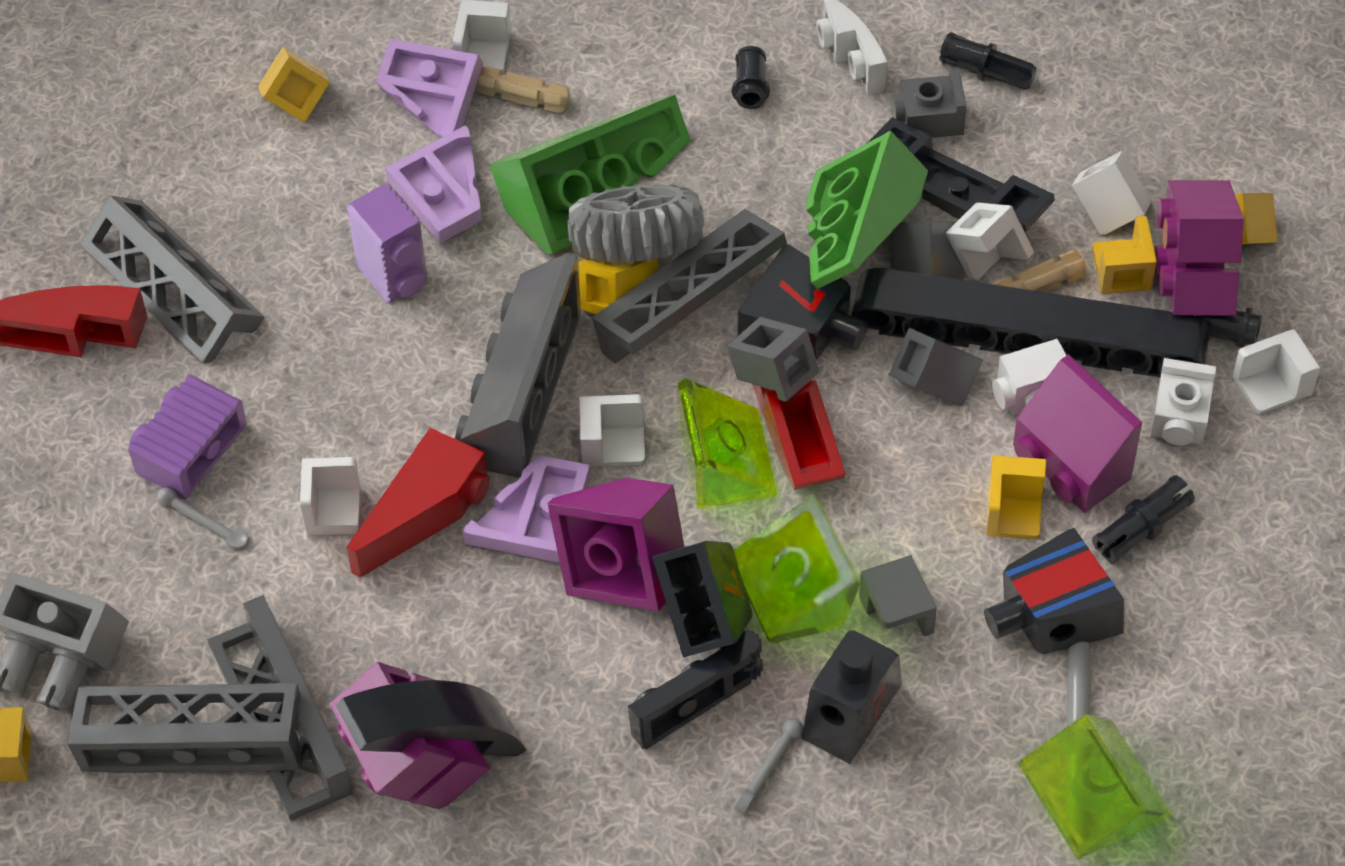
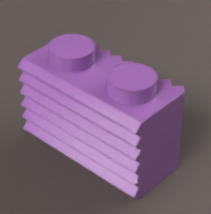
M383 184L349 203L346 209L349 212L347 216L350 218L348 222L351 224L349 228L352 230L350 234L353 237L352 242L354 243L352 247L355 249L353 253L356 255L354 259L357 261L355 265L386 302L391 303L401 296L410 297L419 292L427 281V270L419 217H414V211L409 210L408 204H403V198L397 196V191H392L390 184Z
M187 375L185 382H181L180 387H172L166 393L161 404V410L155 413L154 419L149 420L148 424H141L134 431L128 450L135 473L162 488H173L179 497L186 499L246 427L247 421L242 401L193 375Z

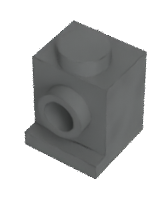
M959 68L949 69L948 76L900 80L899 94H892L891 97L893 118L931 135L932 138L964 135L967 104Z
M759 317L727 345L737 380L775 390L778 399L787 402L819 373L807 329Z

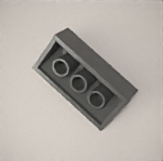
M566 253L520 274L514 293L507 292L503 299L500 315L501 322H503L499 333L493 332L490 335L486 349V362L488 364L485 373H477L474 378L470 397L473 405L469 416L462 415L460 417L455 439L485 452L486 467L489 472L520 478L522 471L531 461L581 317L578 257L575 254Z

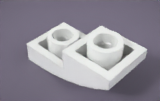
M824 0L823 19L817 20L816 23L821 47H830L835 63L848 61L852 78L854 80H862L867 95L885 92L887 60L877 40L860 18L838 0Z

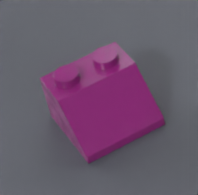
M1068 354L1057 363L1018 415L1013 446L1018 457L1046 459L1045 476L1050 480L1055 494L1066 503L1073 502L1086 513L1131 480L1142 421Z
M626 477L554 497L547 503L566 595L659 611L666 604L652 556L685 547L674 485Z

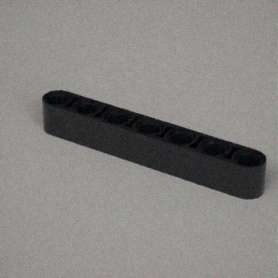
M870 268L861 273L851 315L868 323L867 332L869 328L879 330L878 334L905 338L908 329L911 328L952 346L969 348V344L979 345V350L1004 354L1058 339L1065 354H1069L1076 361H1082L1081 366L1122 372V368L1133 369V374L1159 378L1164 358L1206 365L1210 328L1207 322L1194 315H1173V312L887 268Z

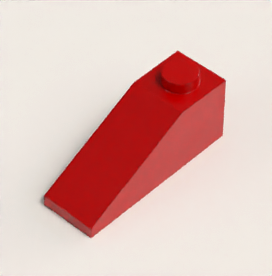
M429 428L346 547L351 573L358 577H363L461 519L471 503L475 505L480 504L490 485L485 452Z

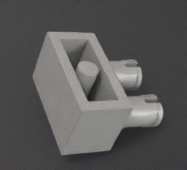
M10 572L0 595V631L5 634L4 638L8 640L0 660V691L5 693L9 691L11 695L22 698L23 691L39 654H45L48 651L56 656L36 701L54 710L59 708L60 712L70 714L78 687H80L87 669L93 670L96 667L109 671L129 621L106 602Z

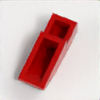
M110 285L68 286L38 290L1 299L0 346L82 358L87 341L137 348L147 319L141 289Z
M811 379L787 402L779 400L775 390L752 384L775 451L793 490L844 479L846 473L816 380L812 381Z

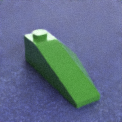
M674 94L534 145L490 163L489 166L505 211L548 255L572 246L568 234L569 208L580 198L588 197L591 193L604 192L605 189L633 186L642 176H655L691 140L676 95Z
M892 131L816 170L806 200V211L813 217V221L807 225L808 234L814 240V245L809 250L811 283L817 289L857 270L922 199V190L928 170Z

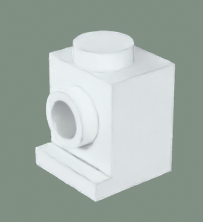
M1058 339L1000 356L997 379L993 380L992 387L995 399L1001 409L1009 408L1012 416L1021 413L1057 363L1066 356Z
M1164 358L1150 436L1163 438L1166 442L1177 446H1184L1190 443L1203 445L1208 424L1216 366Z

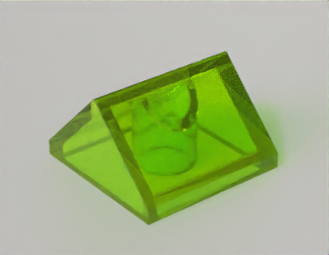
M687 378L677 383L678 423L697 509L770 498L778 495L758 408Z
M812 494L734 549L748 599L767 640L773 644L844 626L860 586V582L819 498Z
M1084 714L1021 759L1018 764L1077 860L1170 817L1172 814L1110 719Z

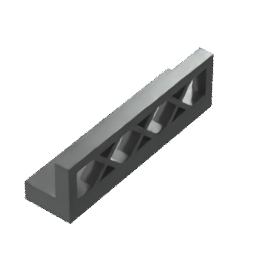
M110 195L81 242V245L124 287L140 288L145 307L202 363H210L217 357L232 331L253 333L259 328L265 318L141 200ZM112 224L119 229L120 251L110 252L101 244ZM145 254L149 258L151 280L141 282L136 277L135 256ZM176 284L180 288L182 310L171 311L167 307L166 285ZM206 313L217 324L204 343L198 337L196 315Z
M742 210L700 240L696 246L683 252L592 317L602 353L615 364L630 353L632 355L636 354L787 244L785 232L750 211Z
M264 595L243 603L248 623L207 640L227 684H240L236 675L246 678L244 684H255V681L265 684H298L300 698L295 730L300 734L299 742L303 754L307 749L312 760L311 762L302 759L301 770L319 775L325 789L294 801L288 786L296 770H285L283 775L281 771H267L291 821L353 793L347 768ZM254 637L260 651L252 668L230 662L224 649ZM264 663H266L271 674L261 671ZM276 702L272 712L257 708L249 715L256 722H258L256 718L267 722H280L283 702Z
M297 683L78 687L67 745L82 772L300 770L303 750L295 732L300 690ZM264 702H283L280 722H256L249 714ZM209 703H224L231 710L216 723H201L194 716ZM115 704L122 711L106 724L88 725L92 705ZM155 704H170L176 710V712L160 724H146L139 717Z

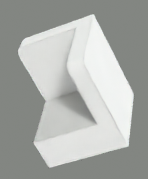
M461 0L453 37V50L478 54L483 61V66L502 69L503 74L511 37L509 3Z
M1123 150L1080 172L1071 185L1100 235H1106L1135 220L1136 216L1145 215L1151 204L1148 193Z
M976 203L945 233L967 277L974 280H979L1001 257L1028 260L1034 254V250L1012 206Z
M1291 329L1241 348L1238 351L1232 377L1257 414H1264L1312 396L1320 367L1295 329Z
M642 395L580 396L582 463L588 464L590 467L644 464L645 445Z
M354 457L302 459L300 506L307 536L356 534L359 530L362 489L357 462Z

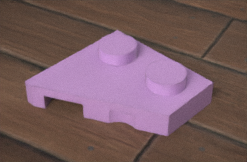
M390 39L376 83L382 91L442 138L464 125L483 61L478 54Z
M466 125L385 168L387 181L440 244L482 221L470 131Z
M538 455L522 471L518 481L508 484L494 498L495 506L477 523L471 520L465 525L463 530L464 544L560 563L547 503L554 497L587 489L591 478L590 465Z

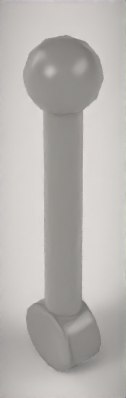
M163 487L158 491L156 499L162 507L172 506L226 539L228 546L232 550L240 551L248 546L249 538L244 530L236 529L231 531L179 499L173 488Z
M791 718L783 723V735L734 807L736 810L743 814L745 813L791 741L802 736L803 724L800 720Z

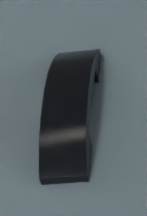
M893 117L868 141L870 142L892 131L928 170L922 190V198L957 219H960L976 203L1012 206L1024 232H1026L1055 201L1053 193L1015 175H1012L1005 183H1002L933 150L931 135Z
M445 680L395 683L343 697L336 704L360 751L402 752L414 738L474 740L481 755L518 756L527 750L500 702L489 692L470 684Z

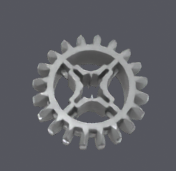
M656 183L653 185L639 184L630 187L622 186L617 189H605L604 192L591 193L588 197L580 198L569 208L568 234L569 241L572 242L573 252L580 255L583 259L593 260L597 263L608 261L612 264L619 262H629L632 264L635 261L644 260L650 262L651 259L667 258L671 254H681L686 249L696 246L703 239L704 215L698 193L684 186L678 187L674 184L664 186Z

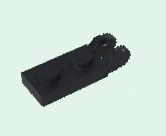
M748 629L743 631L735 644L720 647V651L715 652L704 660H696L690 663L679 675L658 688L647 689L633 703L628 705L631 735L642 749L650 748L751 684V680H757V676H761V671H763V660L760 658L762 643L761 639H759V634H755L754 631L751 632Z

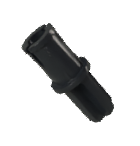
M953 32L947 34L940 50V62L976 73L980 80H984L985 76L1025 90L1030 88L1036 75L1037 68L1032 63L997 51V44L990 43L987 46L956 35Z

